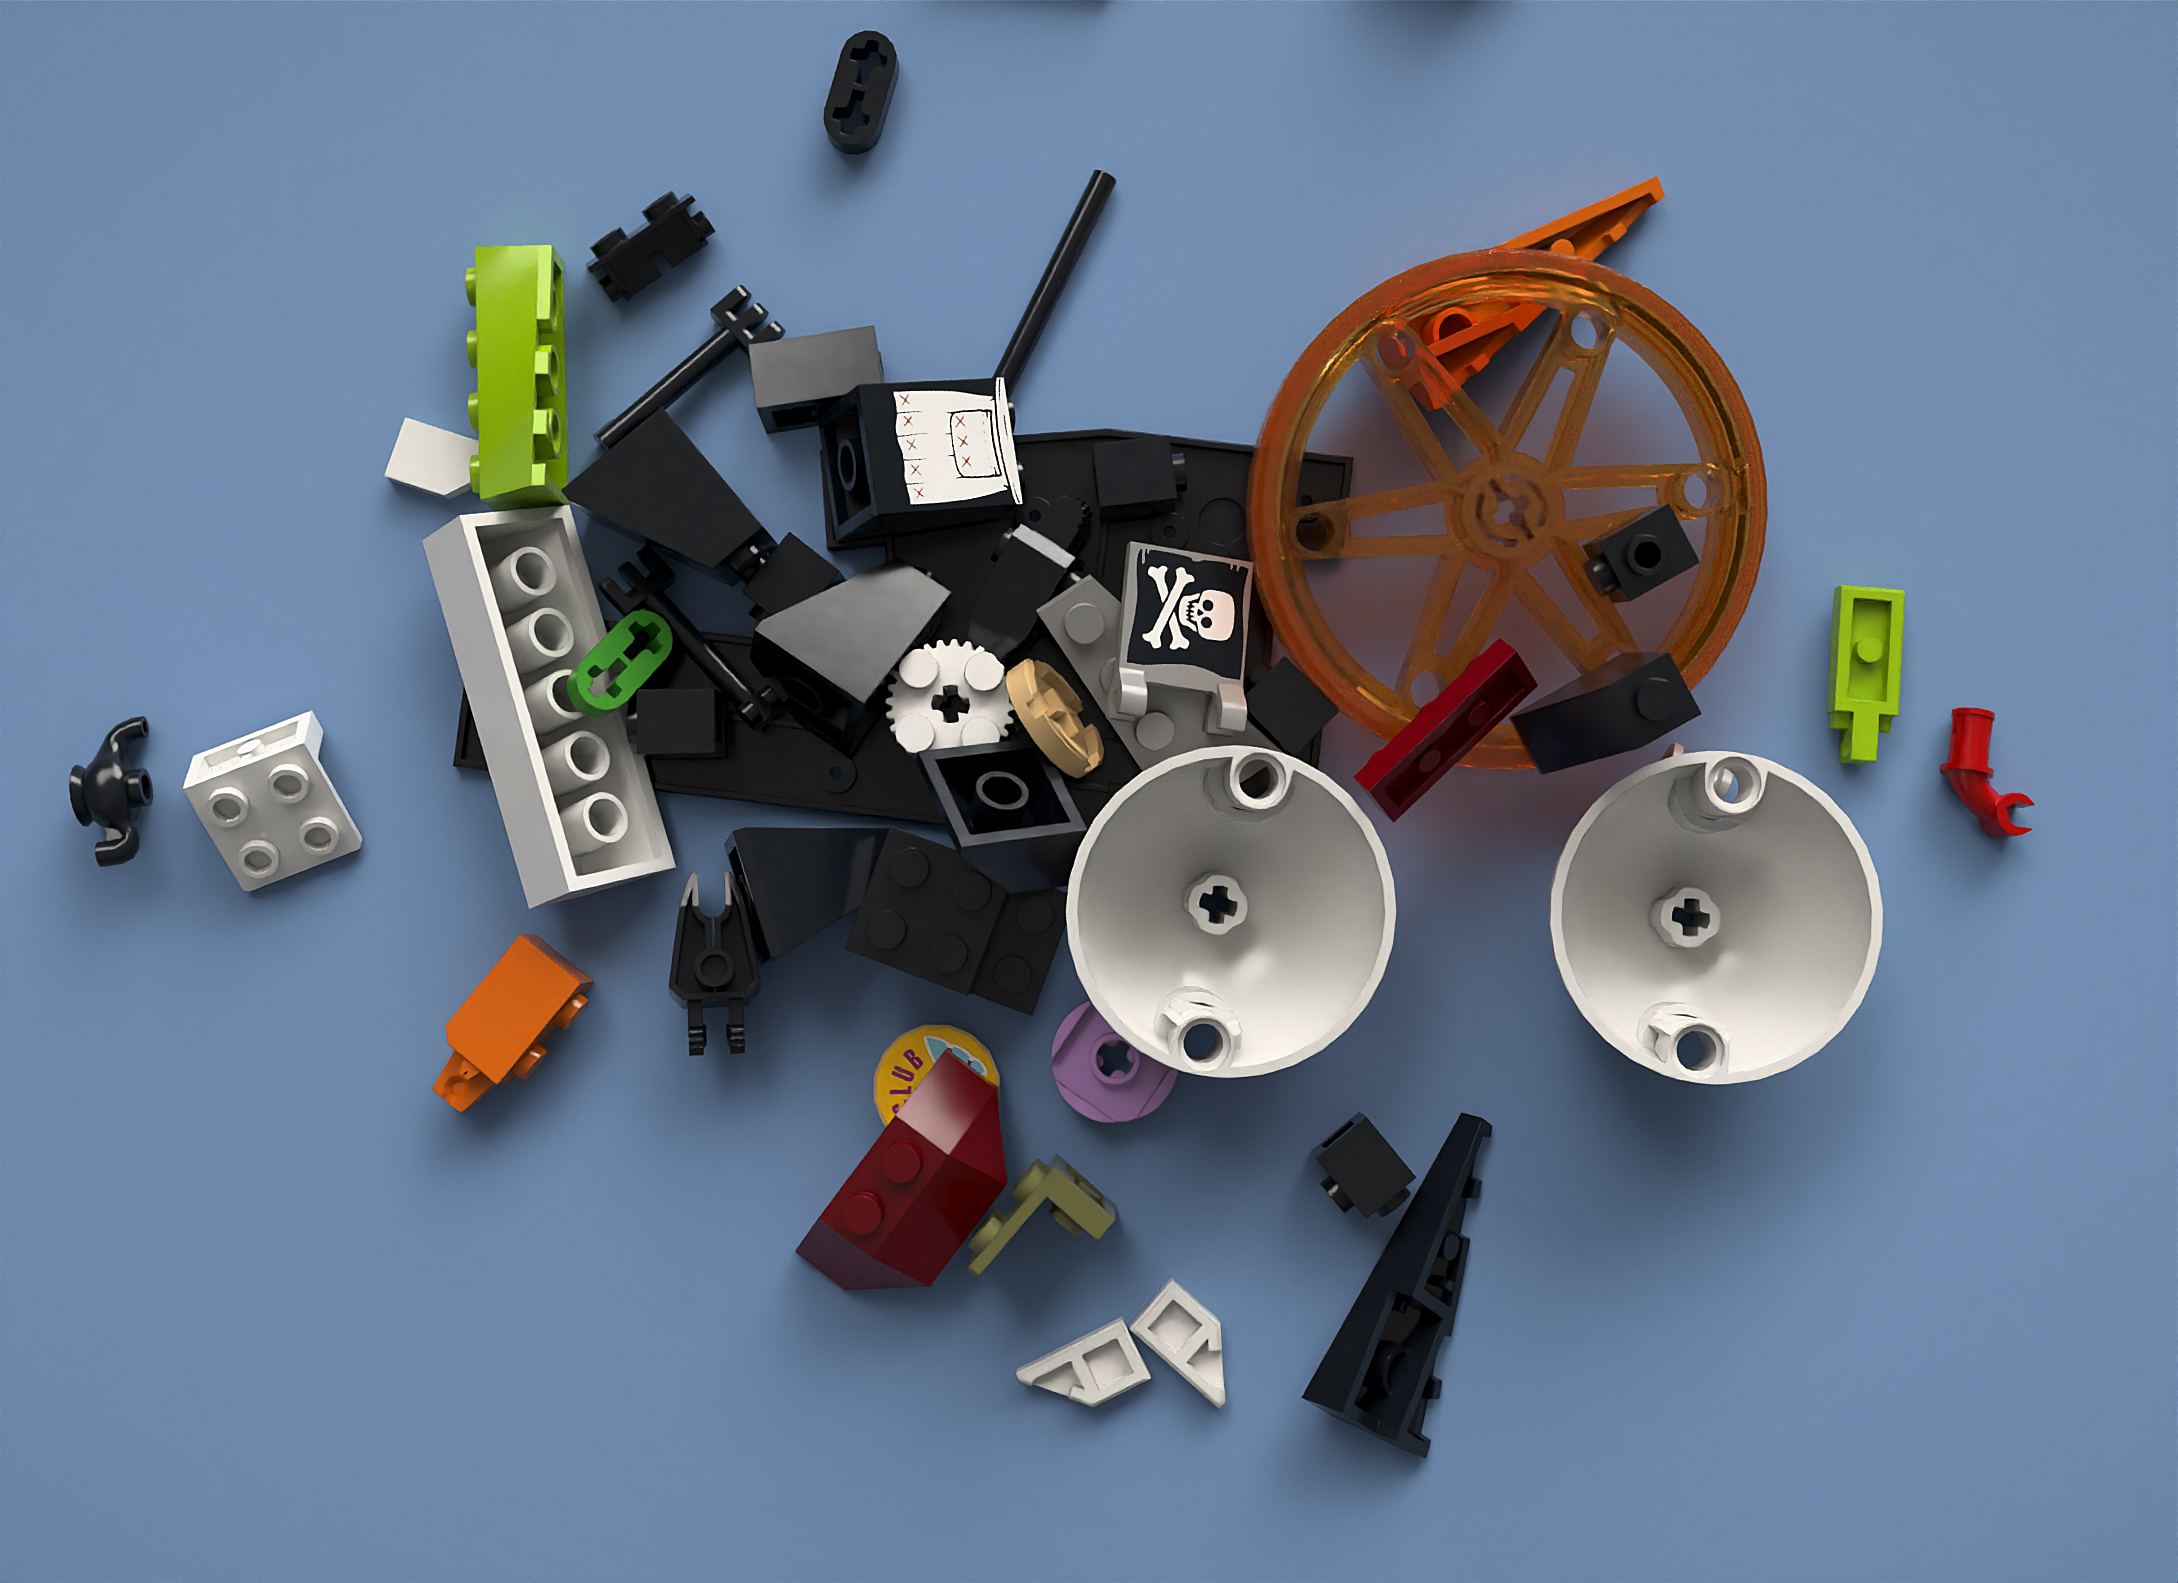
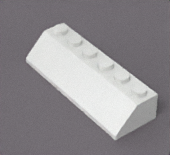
M570 505L459 515L423 539L425 553L529 909L586 896L675 868L676 865L644 757L637 754V744H630L628 742L626 731L628 702H625L609 715L593 717L577 710L569 700L567 692L568 677L581 660L607 634ZM609 667L599 676L591 677L594 682L588 690L596 698L604 693L608 694L606 688L616 677L617 673Z

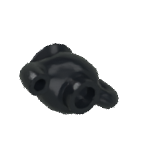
M145 716L130 718L117 724L107 734L93 761L86 768L75 765L70 773V800L77 820L84 827H88L94 821L99 826L104 827L106 831V839L102 842H97L95 846V856L100 867L124 864L133 859L140 849V835L134 821L138 818L142 807L152 804L153 786L148 771L145 768L135 769L127 751L128 746L133 741L148 737L149 726Z

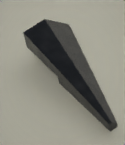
M1465 1113L1460 1114L1301 1397L1334 1418L1425 1459L1431 1443L1429 1438L1421 1434L1428 1399H1439L1443 1382L1433 1376L1436 1356L1444 1336H1452L1470 1245V1239L1461 1234L1467 1198L1479 1199L1482 1183L1481 1180L1472 1176L1475 1158L1483 1137H1491L1493 1127L1484 1118Z

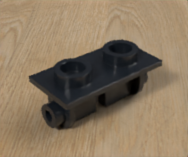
M673 191L668 192L641 211L647 220L646 223L628 235L625 234L621 227H618L590 247L595 258L586 263V266L591 273L601 266L608 275L598 283L613 303L623 296L627 301L630 300L632 296L662 276L649 257L658 248L671 267L674 268L701 248L709 245L706 238L716 231L702 211H699L692 217L689 215L685 208L696 201L692 195L687 193L678 200Z

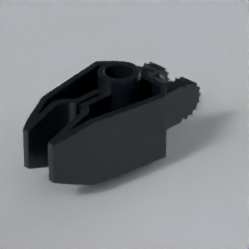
M1062 494L1060 498L1055 497V501L1050 503L1051 508L1049 510L1046 509L1034 530L1023 524L1016 530L1009 528L1001 537L992 553L991 561L995 565L972 603L967 641L977 648L979 646L983 647L986 652L993 654L999 662L1007 663L1035 643L1046 628L1036 610L1087 576L1082 573L1085 562L1076 557L1075 553L1087 535L1086 530L1088 528L1091 529L1090 524L1093 522L1091 519L1093 513L1089 510L1091 507L1086 506L1083 500L1080 502L1077 496L1073 498L1071 494L1068 496Z
M724 872L725 910L720 916L714 918L715 947H712L711 918L703 915L699 908L698 873H691L679 906L668 987L670 997L683 1009H688L689 1056L704 1055V1048L707 1046L706 1025L703 1023V1008L729 1007L726 1041L730 1047V1054L745 1053L744 1006H748L753 1001L761 988L760 974L745 902L731 872Z

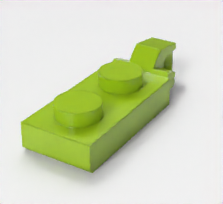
M1839 585L1834 588L1827 713L1830 714L1829 729L1840 730L1839 763L1856 765L1875 763L1877 761L1878 733H1890L1892 718L1899 716L1905 607L1904 590Z

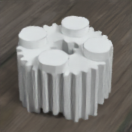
M952 639L949 646H945L943 641L939 640L937 641L936 648L932 649L929 644H926L924 649L912 650L901 660L899 672L895 671L893 674L897 680L896 684L888 685V690L893 694V697L886 698V704L891 708V711L886 713L887 718L893 723L890 726L891 732L896 736V741L915 761L918 751L1011 741L1013 739L1010 733L1018 732L1015 720L1019 719L1009 698L1005 667L1003 664H1000L993 654L986 652L983 647L979 646L975 650L971 642L966 641L963 647H961L956 639ZM959 694L963 703L970 705L967 714L958 712L959 721L948 723L947 717L942 711H939V707L943 701L948 702L947 697Z

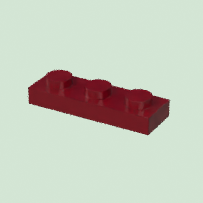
M1497 639L1483 654L1475 657L1467 665L1464 672L1440 695L1424 705L1416 717L1385 747L1377 750L1370 757L1367 764L1353 776L1375 806L1393 823L1538 687L1537 682L1518 652L1503 639Z

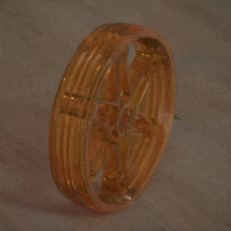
M1524 248L1483 249L1449 255L1420 264L1384 281L1359 297L1335 317L1300 354L1282 380L1267 409L1254 447L1248 474L1245 507L1247 545L1250 562L1253 563L1252 574L1262 606L1276 637L1293 664L1340 710L1341 714L1365 731L1388 743L1416 717L1421 709L1414 703L1410 692L1412 682L1416 676L1423 672H1428L1434 676L1438 682V695H1440L1464 672L1467 665L1479 655L1512 594L1581 675L1604 664L1606 659L1614 652H1619L1620 654L1623 652H1642L1609 596L1601 597L1588 580L1583 566L1584 562L1588 561L1577 540L1598 537L1649 508L1670 504L1678 521L1707 516L1702 559L1691 593L1677 621L1654 651L1670 653L1691 692L1709 672L1726 648L1745 613L1758 577L1765 545L1768 516L1767 480L1762 448L1752 415L1737 382L1721 356L1704 335L1683 314L1660 296L1613 269L1579 257L1553 251ZM1478 302H1522L1562 311L1498 430L1425 346L1418 334L1408 323L1440 310ZM1575 317L1585 318L1595 328L1596 341L1592 349L1582 348L1573 339L1571 326ZM1390 337L1402 344L1406 360L1401 369L1392 370L1379 362L1376 355V346L1380 338ZM1615 338H1618L1636 352L1668 387L1690 426L1701 463L1570 467ZM1359 359L1365 373L1370 377L1432 483L1296 508L1301 463L1313 426L1335 386ZM1561 366L1574 372V376L1542 463L1530 455L1515 451ZM1419 380L1482 454L1467 463L1458 473L1407 390ZM1690 475L1699 477L1706 487V499L1699 509L1692 506L1686 500L1684 494V486ZM1655 487L1657 505L1565 522L1566 505L1562 490ZM1510 500L1515 507L1508 515L1510 522L1497 524L1493 515L1500 509L1498 503ZM1443 502V523L1446 535L1351 538V519ZM1305 515L1315 516L1325 524L1327 540L1318 551L1307 550L1297 540L1296 526ZM1494 542H1502L1504 546L1496 544ZM1550 552L1599 631V634L1586 642L1526 570L1542 561ZM1440 556L1393 691L1366 671L1337 639L1314 599L1302 561ZM1467 561L1481 570L1492 572L1493 575L1449 657L1446 658L1433 651L1463 567ZM1512 722L1496 725L1456 763L1466 767L1497 770L1536 768Z

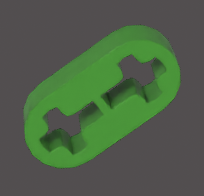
M646 610L634 611L619 621L581 660L568 677L567 692L569 700L575 708L585 715L601 717L609 715L627 702L636 692V689H639L672 650L673 636L666 621L656 613ZM643 630L651 638L647 642V649L641 651L630 660L623 652L633 642V635ZM611 667L617 675L606 688L608 694L604 693L596 698L588 690L594 682L591 677L595 678Z

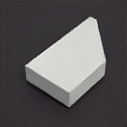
M405 417L384 476L390 481L450 500L472 489L469 464L472 455H479V441Z
M1171 1277L1129 1325V1329L1220 1409L1226 1402L1220 1321Z
M1123 1317L1016 1369V1375L1020 1382L1030 1386L1033 1384L1068 1396V1399L1091 1407H1095L1151 1379V1374Z

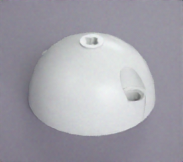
M1238 745L1200 748L1170 757L1141 772L1120 789L1096 816L1079 846L1069 878L1066 903L1068 943L1077 975L1092 1004L1112 1029L1137 1050L1169 1067L1201 1076L1238 1078L1264 1075L1293 1066L1323 1050L1344 1033L1368 1005L1384 975L1393 946L1396 922L1394 879L1386 851L1371 821L1353 798L1326 774L1297 758L1264 748ZM1256 759L1268 768L1270 784L1262 795L1251 798L1242 791L1239 784V774L1248 762ZM1213 886H1219V894L1228 899V906L1225 912L1216 910L1215 918L1209 919V911L1199 906V902L1203 893L1212 895ZM1195 1003H1205V1004L1210 1005V1006H1205V1005H1200V1004H1195ZM1198 1024L1212 1025L1216 1032V1042L1213 1048L1202 1056L1186 1054L1184 1050L1186 1033Z
M1702 751L1675 755L1646 765L1615 783L1591 805L1570 833L1556 862L1549 891L1548 930L1552 956L1563 986L1579 1012L1608 1043L1631 1060L1668 1077L1703 1084H1733L1760 1080L1794 1067L1821 1050L1844 1028L1862 1003L1875 974L1882 945L1883 905L1878 876L1867 846L1849 817L1824 791L1802 775L1771 760L1737 752ZM1721 767L1733 773L1738 781V793L1731 803L1722 801L1713 789L1714 776ZM1706 818H1713V819H1718V820L1712 821V820H1709V819H1706ZM1674 908H1684L1685 912L1694 914L1692 927H1682L1681 923L1672 921ZM1693 1031L1702 1042L1703 1052L1700 1060L1695 1065L1685 1068L1677 1057L1676 1048L1679 1040L1685 1034Z

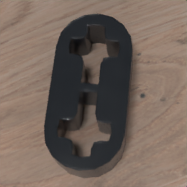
M865 30L854 34L846 41L840 54L824 108L823 121L829 139L838 150L846 154H862L868 152L877 144L883 131L898 80L899 62L894 45L887 36L877 31ZM871 51L878 52L881 64L885 67H874L867 86L861 85L862 72L856 59L867 60ZM856 100L862 101L861 114L867 127L857 126L853 131V135H845L842 122L838 119L839 117L850 118Z

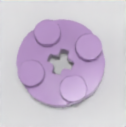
M1091 1000L1081 1003L1066 1016L1059 1026L1052 1044V1071L1061 1095L1077 1112L1098 1122H1127L1150 1114L1168 1097L1178 1075V1069L1169 1067L1142 1053L1114 1031L1092 1004ZM1119 1041H1123L1130 1046L1126 1057L1133 1063L1131 1069L1127 1073L1116 1069L1110 1076L1104 1074L1100 1070L1104 1059L1097 1053L1098 1049L1104 1043L1114 1047Z

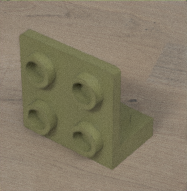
M1058 1154L1055 1155L1047 1166L1040 1159H1037L1014 1185L1013 1189L1015 1190L1010 1196L1016 1202L1004 1215L999 1209L995 1208L971 1236L972 1240L967 1247L973 1251V1255L967 1270L978 1278L1046 1197L1052 1201V1209L1049 1213L1060 1225L1077 1238L1086 1230L1097 1241L1115 1221V1204Z

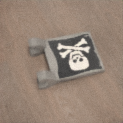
M1132 541L1127 544L1116 665L1107 697L1106 719L1131 723L1134 721V716H1145L1148 697L1147 685L1211 695L1205 714L1204 734L1229 738L1233 735V731H1245L1247 703L1243 691L1253 562Z

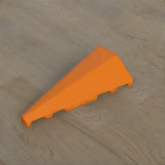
M1658 176L1360 305L1383 363L1428 412L1443 407L1449 401V397L1471 376L1479 373L1499 349L1514 335L1522 332L1588 269L1587 266L1608 246L1617 242L1637 218L1665 196Z

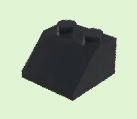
M1032 738L917 752L916 763L961 858L1010 894L1069 885L1070 874L1079 846L1088 829L1055 764L1049 760Z

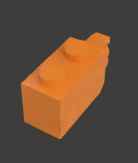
M520 934L446 1024L447 1044L455 1049L432 1089L442 1099L447 1101L451 1107L463 1113L469 1111L496 1085L513 1081L517 1076L523 1081L526 1080L548 1055L549 1051L542 1045L558 1026L564 1031L567 1030L587 1008L590 1001L583 995L594 981L538 935Z

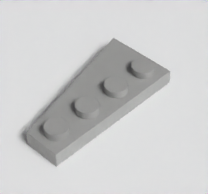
M1089 574L1038 608L1036 612L1106 716L1107 697L1116 665L1121 602ZM1147 685L1148 697L1145 716H1134V721L1131 723L1108 719L1142 772L1170 757L1200 748L1238 745L1264 748L1283 753L1248 719L1245 731H1233V735L1229 738L1204 734L1205 714L1211 695ZM1256 759L1248 762L1239 774V784L1266 766Z

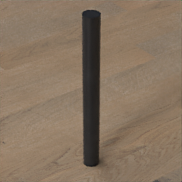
M1094 170L992 378H1004L1006 397L1009 399L1117 182L1113 176L1104 171Z

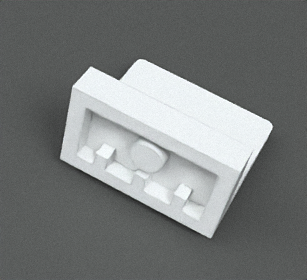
M313 711L306 712L193 756L182 790L244 891L255 890L361 848L362 836L318 760L324 731Z

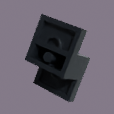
M891 826L844 949L964 995L974 994L1032 1016L1067 924L1066 903L1068 893L1056 888L1010 894L961 858L957 850Z

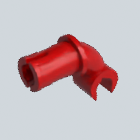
M1969 707L1957 708V710L1952 709L1947 763L1940 765V773L1947 776L1952 789L1962 804L1979 818L1980 826L1987 835L1993 838H2008L2020 836L2031 831V828L2013 825L2005 808L2019 809L2035 806V804L2028 796L2022 793L1999 795L1991 787L1988 780L1993 778L1994 773L1993 769L1988 767L1995 713L1985 709Z

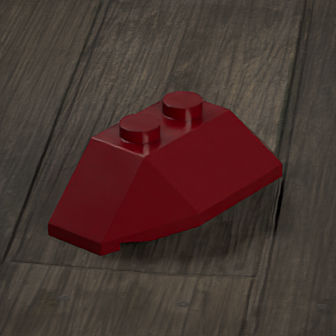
M946 1048L834 1196L795 1252L844 1290L930 1287L1008 1184L998 1087Z

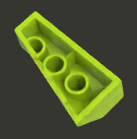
M552 245L475 247V268H467L465 279L469 305L476 306V330H469L467 334L468 360L472 369L477 368L478 392L470 393L468 398L470 426L473 431H479V455H472L469 464L472 491L480 493V500L494 511L570 505L569 500L561 492L569 484L564 262Z

